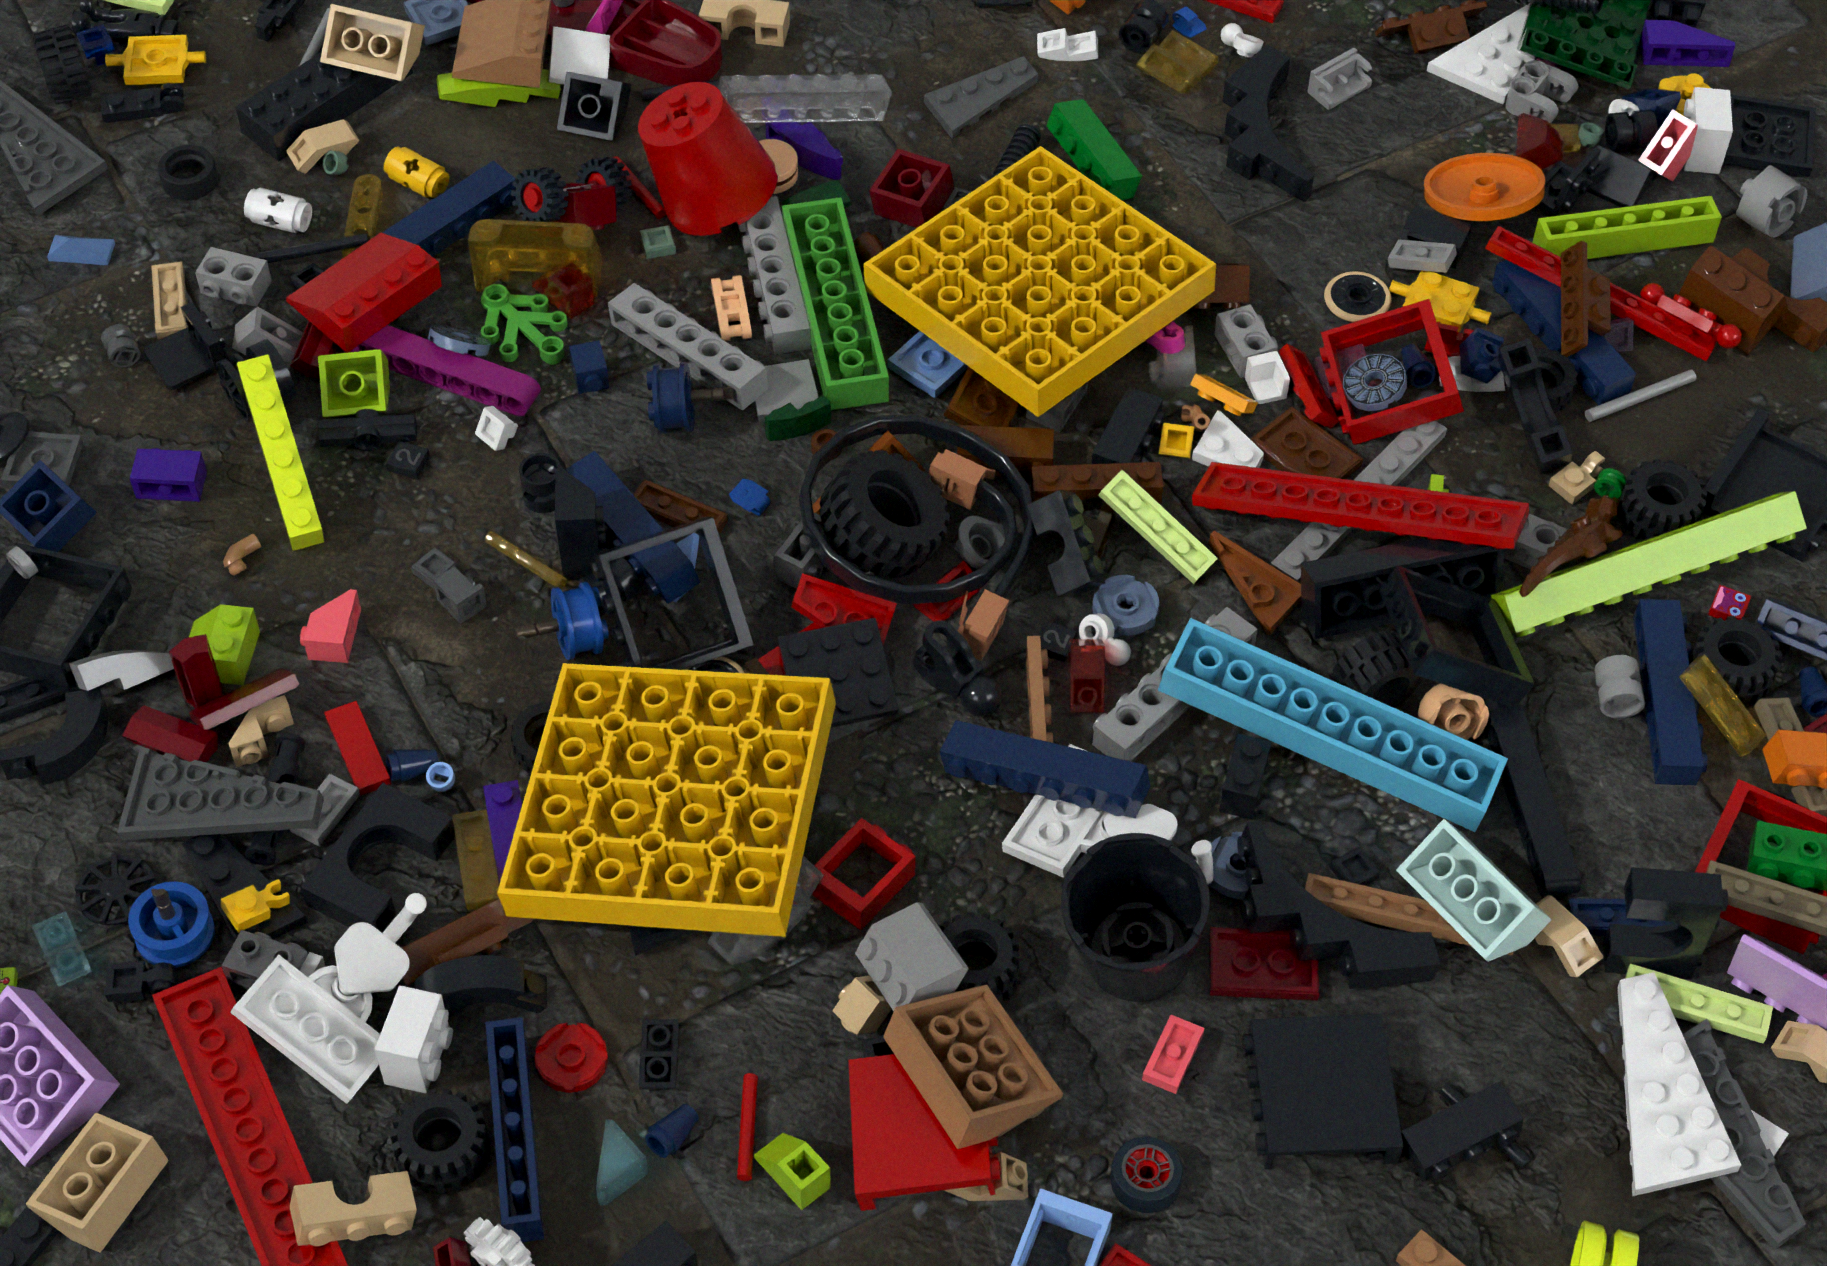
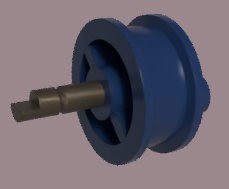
M681 362L677 368L662 369L660 364H655L652 371H647L648 390H652L653 402H648L649 419L654 421V426L658 428L660 434H666L668 429L684 427L687 432H692L695 423L694 403L733 399L732 387L714 388L713 390H693L691 373L687 362Z

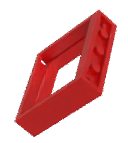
M1430 299L1321 332L1325 347L1319 348L1323 364H1330V368L1325 369L1329 386H1336L1337 389L1336 392L1331 393L1336 410H1343L1344 414L1338 417L1343 435L1349 433L1353 445L1464 412ZM1425 328L1444 392L1356 419L1351 401L1348 400L1343 388L1344 377L1338 355Z
M1738 779L1695 872L1706 873L1710 860L1717 861L1740 811L1767 823L1827 834V817ZM1819 890L1818 894L1827 897V891ZM1727 905L1726 911H1721L1720 918L1802 955L1809 942L1816 945L1821 935Z

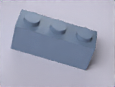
M1827 222L1794 236L1790 298L1810 300L1820 297L1827 302Z

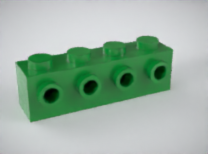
M1080 99L1055 103L1046 126L1081 173L1120 200L1133 198L1142 175L1086 101Z
M1757 821L1750 841L1747 872L1772 880L1791 883L1801 888L1811 887L1827 891V834Z

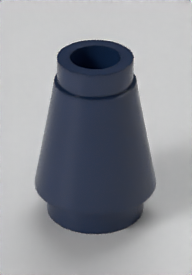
M1416 344L1406 345L1402 349L1401 355L1407 375V382L1415 388L1427 387L1435 378V366Z
M1807 667L1801 670L1798 675L1802 708L1811 716L1822 717L1827 713V683L1817 668Z
M394 749L393 753L386 754V766L390 780H399L400 783L426 774L432 764L439 762L435 749Z
M682 1104L679 1108L648 1128V1134L645 1136V1141L651 1151L662 1158H666L669 1154H676L698 1121L697 1112L691 1106Z

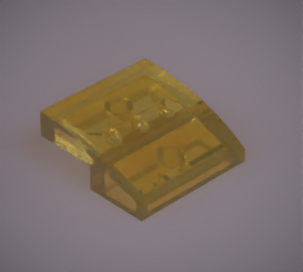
M1172 30L1159 46L1153 44L1136 63V66L1182 94L1200 82L1219 62L1218 56Z

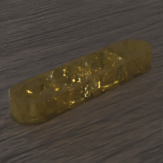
M364 174L355 180L344 237L353 236V232L357 229L368 230L367 233L370 240L375 237L383 195L381 181L376 175ZM367 188H369V196L365 195ZM362 207H370L372 209L368 213L362 214L357 212ZM356 248L342 250L343 258L356 250Z

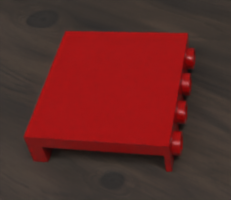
M895 1054L848 1060L855 1196L861 1211L876 1209V1198L987 1185L990 1195H996L995 1180H1001L999 1158L993 1157L992 1146H998V1135L988 1141L957 1149Z

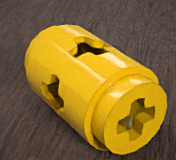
M394 147L388 153L384 162V172L388 174L390 179L412 189V191L429 199L432 197L435 199L444 193L448 186L450 176L443 166L422 157V155L407 147Z

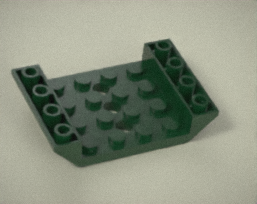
M1604 0L1602 9L1597 15L1592 14L1591 11L1589 13H1584L1583 10L1575 12L1574 9L1567 11L1565 7L1559 10L1557 6L1553 9L1549 8L1548 5L1546 7H1541L1540 4L1533 6L1530 2L1516 50L1616 86L1630 89L1637 67L1633 63L1651 0ZM1552 14H1557L1562 19H1557L1553 17ZM1579 24H1584L1589 29L1582 28ZM1606 33L1613 35L1615 38L1608 37Z

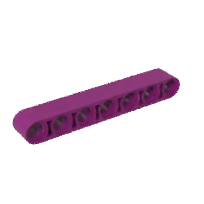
M389 325L350 351L359 352L381 349L388 359V369L482 404L494 406L496 409L516 416H524L541 392L539 383L526 374L470 354H460L438 347L433 341Z

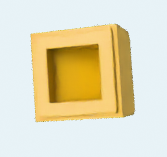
M1163 423L1159 454L1190 458L1194 427Z

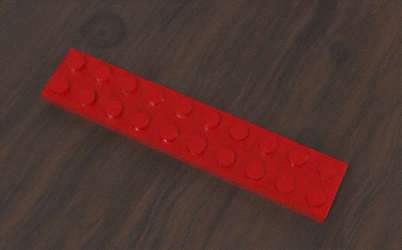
M1211 462L1192 494L1193 506L1205 507L1209 510H1230L1239 514L1252 513L1266 515L1270 518L1296 519L1304 523L1318 522L1330 524L1334 527L1347 526L1361 528L1365 531L1391 532L1399 536L1413 535L1426 537L1430 540L1457 541L1465 545H1486L1496 549H1514L1529 515V503Z
M222 967L153 994L152 997L261 1266H348L338 1241H330L322 1246H312L310 1244L298 1246L289 1207L293 1188L296 1185L311 1184L313 1182L247 1026L230 1013L237 1003Z

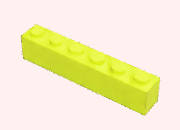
M269 355L237 362L240 379L292 550L295 551L324 543L322 527Z

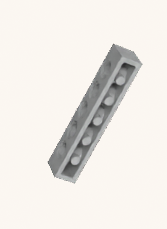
M774 196L769 199L757 214L743 224L738 225L740 232H745L746 234L742 236L745 254L750 253L751 255L747 260L750 276H756V279L753 280L755 298L761 297L762 301L758 302L760 319L767 322V324L763 325L766 343H772L775 355L811 349L810 326L778 198Z
M633 283L608 302L611 324L675 367H679L681 362H687L691 377L707 388L713 390L714 388L732 387L733 399L726 400L742 411L769 390L767 369L760 361L753 360L737 346L730 345L715 332H710L699 325L695 319L688 318L677 311L672 304L660 300L650 290H645L636 283Z
M1228 607L1218 615L1213 614L1205 622L1206 625L1255 646L1258 629ZM1173 653L1168 654L1163 659L1160 667L1152 674L1147 673L1140 680L1135 690L1130 694L1125 693L1122 695L1115 708L1108 714H1101L1096 719L1093 725L1092 745L1106 756L1132 761L1192 706L1158 691L1164 670Z

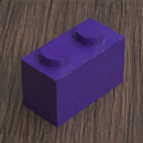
M138 448L130 475V482L136 499L200 502L207 469L201 451Z

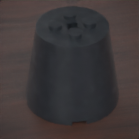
M1145 833L1119 834L1092 845L1074 867L1071 866L1067 873L1061 893V911L1065 928L1094 981L1110 995L1132 1002H1146L1161 998L1173 991L1183 981L1188 973L1207 924L1210 908L1208 885L1197 862L1192 856L1189 857L1182 850L1175 847L1172 841ZM1141 942V945H1134V943Z

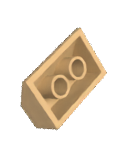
M331 4L320 62L403 81L420 53L425 25Z
M95 1112L26 1202V1205L72 1241L101 1253L169 1160L153 1136Z

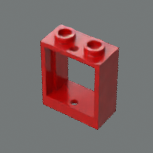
M861 818L806 873L807 891L859 930H862L915 875L916 856L908 846L903 843L898 844L888 837L880 826L876 824L871 825ZM861 843H864L894 865L864 897H861L831 875Z

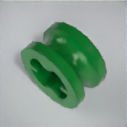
M1612 468L1603 469L1595 481L1594 489L1601 497L1608 495L1610 498L1615 497L1618 499L1622 495L1626 477L1618 470Z

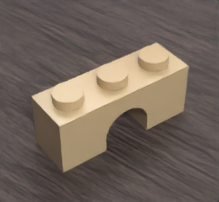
M703 0L699 12L700 18L718 29L723 40H728L729 34L733 29L747 26L755 30L756 44L784 47L790 25L789 2L774 0Z
M408 1171L370 1176L365 1194L366 1201L357 1205L341 1201L335 1194L332 1181L294 1186L289 1207L298 1246L308 1244L322 1246L330 1241L344 1239L358 1241L368 1236L380 1234L399 1235L405 1231L412 1230L417 1208Z

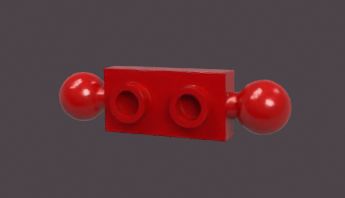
M1649 283L1642 288L1640 298L1670 312L1706 333L1716 336L1717 342L1721 347L1731 349L1741 342L1742 333L1740 329L1733 324L1722 325L1715 321L1718 315L1702 307L1699 312L1690 307L1692 301L1678 294H1675L1673 298L1666 296L1663 287L1657 283Z

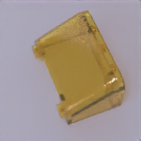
M483 219L472 225L468 245L477 292H483L487 286L492 285L501 278L502 281L508 282L510 271L568 273L569 285L579 284L582 297H597L603 264L602 254L595 235L589 226L580 223Z

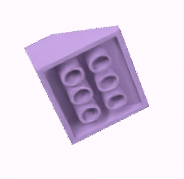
M1744 934L1727 971L1728 974L1734 977L1731 983L1751 994L1753 989H1756L1766 995L1763 1002L1773 1006L1778 1011L1783 1013L1787 1007L1799 1014L1796 1021L1819 1025L1827 1030V979L1756 938Z
M7 985L0 994V1140L24 1167H30L88 1121L95 1112L98 1113L119 1087L120 1083L35 991Z

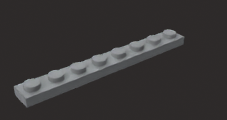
M1432 421L1403 430L1354 480L1397 486L1446 436L1447 428L1437 421ZM1311 522L1270 565L1298 583H1301V563L1326 558L1354 527H1334L1330 524Z

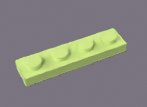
M1123 470L1099 493L1098 496L1193 584L1218 559Z
M1634 964L1629 965L1625 978L1655 973L1674 1017L1697 1024L1708 1019L1713 1029L1764 1044L1769 1030L1773 1006Z

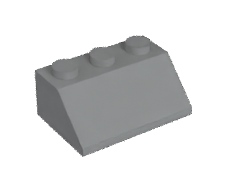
M919 902L872 924L855 952L893 1011L898 1006L954 993L969 969L924 904Z

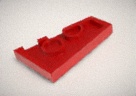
M802 573L791 607L821 628L876 617L880 637L884 645L897 603Z

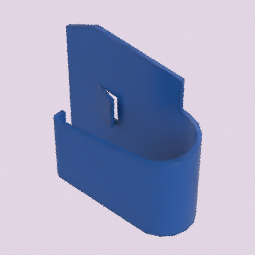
M1187 6L1172 14L1175 23L1171 26L1185 37L1192 38L1207 30L1205 23Z
M742 479L729 493L734 503L757 516H760L771 503L769 497L766 496L769 491L748 479Z

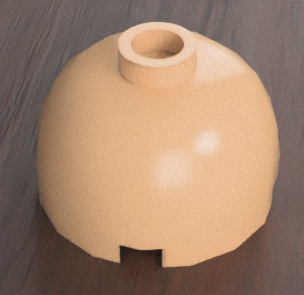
M1441 683L1431 688L1424 695L1418 709V719L1465 740H1468L1470 737L1474 740L1478 738L1486 727L1489 717L1488 707L1485 705L1482 697Z

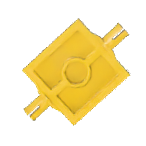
M187 35L131 36L128 38V46L123 54H106L105 63L107 67L124 66L123 78L125 85L184 83L185 69L189 63H206V52H188L189 43Z
M1421 270L1416 281L1410 286L1392 280L1389 287L1391 293L1406 297L1403 307L1430 299L1436 322L1459 327V333L1463 325L1470 319L1488 325L1492 312L1475 308L1479 287L1439 275L1435 272Z

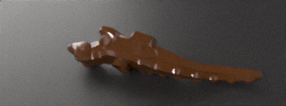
M1604 495L1600 499H1590L1585 516L1571 521V528L1562 536H1559V540L1555 541V545L1547 549L1546 555L1538 558L1539 562L1536 566L1531 567V572L1526 576L1519 591L1522 597L1529 595L1559 565L1568 564L1570 561L1585 556L1586 559L1594 557L1607 549V543L1622 537V531L1615 529L1610 523L1611 519L1618 513L1619 500L1615 497L1610 498L1608 495Z

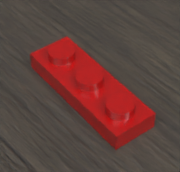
M1287 343L1278 352L1284 362L1283 364L1288 375L1295 384L1293 386L1294 392L1306 407L1304 410L1306 416L1315 424L1319 423L1331 429L1339 422V419L1306 353Z

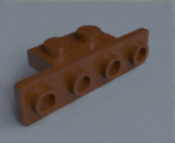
M1468 0L1461 3L1460 7L1452 9L1450 5H1445L1435 9L1434 13L1425 14L1424 11L1410 14L1407 19L1399 20L1398 17L1388 18L1382 21V25L1375 31V35L1378 38L1408 31L1414 54L1461 44L1470 38L1465 18L1479 15L1488 7L1487 1L1477 3L1476 0Z
M1584 241L1576 243L1561 253V355L1569 357L1587 347L1588 329L1601 336L1611 331L1610 279L1588 268L1587 243Z
M498 898L401 947L409 958V969L403 976L402 981L405 985H409L415 982V979L428 969L449 960L472 956L480 951L482 955H488L503 947L500 941L509 937L508 933L532 922L533 918L507 917Z

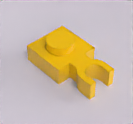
M277 879L267 884L262 891L258 892L254 885H251L221 898V908L237 932H240L269 919L270 908H281L290 904V895L288 892L279 896L273 895L281 891V882Z

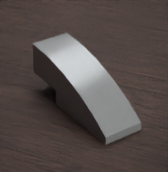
M147 650L112 651L69 663L78 687L86 691L112 680L115 687L125 690L174 669L169 653Z

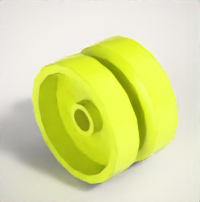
M1583 1221L1574 1244L1570 1266H1637L1639 1236L1636 1233L1618 1229L1611 1236L1606 1250L1607 1234L1604 1226Z

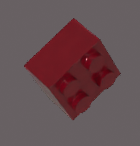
M897 149L869 192L875 215L918 228L939 213L955 188L949 164Z

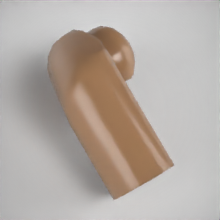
M1196 404L1193 406H1182L1181 420L1183 422H1191L1194 431L1202 432L1209 426L1210 419L1204 414L1200 406Z
M251 534L229 547L223 560V565L229 569L231 575L235 576L244 571L246 564L242 561V558L261 548L257 537Z

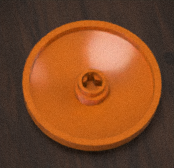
M1474 153L1448 159L1433 167L1424 179V197L1430 207L1443 215L1469 221H1493L1518 216L1538 205L1545 194V176L1537 165L1524 158L1501 153Z

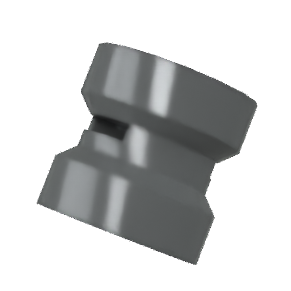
M115 324L104 330L101 340L104 348L108 351L107 354L112 365L118 368H126L139 360L141 355L140 349L134 341L131 329L127 325Z

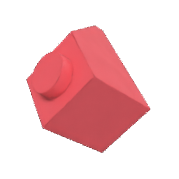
M1672 110L1639 161L1665 178L1674 181L1691 155L1698 125Z
M350 589L310 613L308 624L302 627L300 633V644L305 646L308 660L348 663L361 614L357 590Z

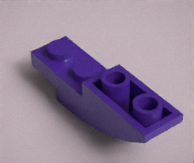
M771 91L761 94V117L765 120L766 139H777L791 145L797 153L798 165L823 177L833 180L841 179L842 155L837 148L834 149L829 144L825 134L821 130L818 131L811 122L801 125L800 121L796 117L793 118L787 111L784 102L778 100Z

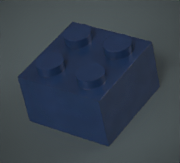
M41 460L0 499V514L35 547L59 552L97 513Z

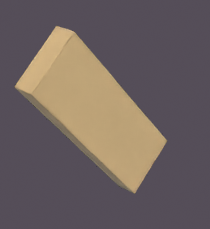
M182 262L152 265L155 329L158 340L186 328L181 307L187 304L185 273Z

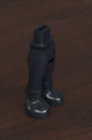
M80 0V11H75L72 17V29L78 39L98 37L99 40H128L131 36L176 35L179 28V22L167 19L166 15L140 9H113L108 7L102 9L99 6L98 0Z

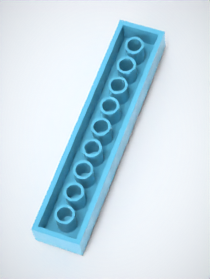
M1192 618L1189 619L1164 670L1158 691L1473 832L1476 831L1487 811L1508 758Z

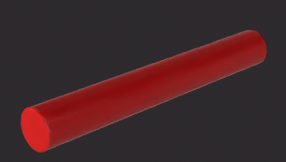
M613 157L618 159L617 163L622 162L625 165L622 169L623 171L628 170L630 175L626 179L632 182V185L629 187L657 219L663 218L666 215L663 206L620 157Z
M747 1073L743 1076L737 1179L740 1181L752 1179L758 1076L753 1073Z

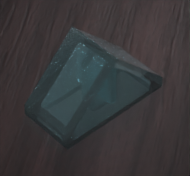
M606 1120L596 1184L599 1205L609 1204L648 1174L646 1156L614 1120Z

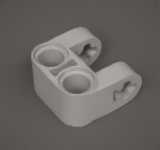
M1528 61L1510 83L1505 104L1506 109L1509 113L1540 127H1547L1558 115V107L1554 101L1543 95L1557 101L1567 102L1577 91L1578 82L1571 74L1550 66L1543 61Z

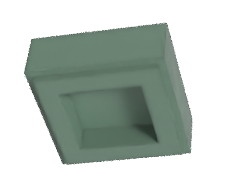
M670 225L640 230L646 259L676 254V246Z

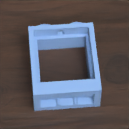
M1040 1188L1011 1266H1026L1042 1221L1093 1238L1094 1241L1085 1266H1097L1110 1232L1113 1213Z

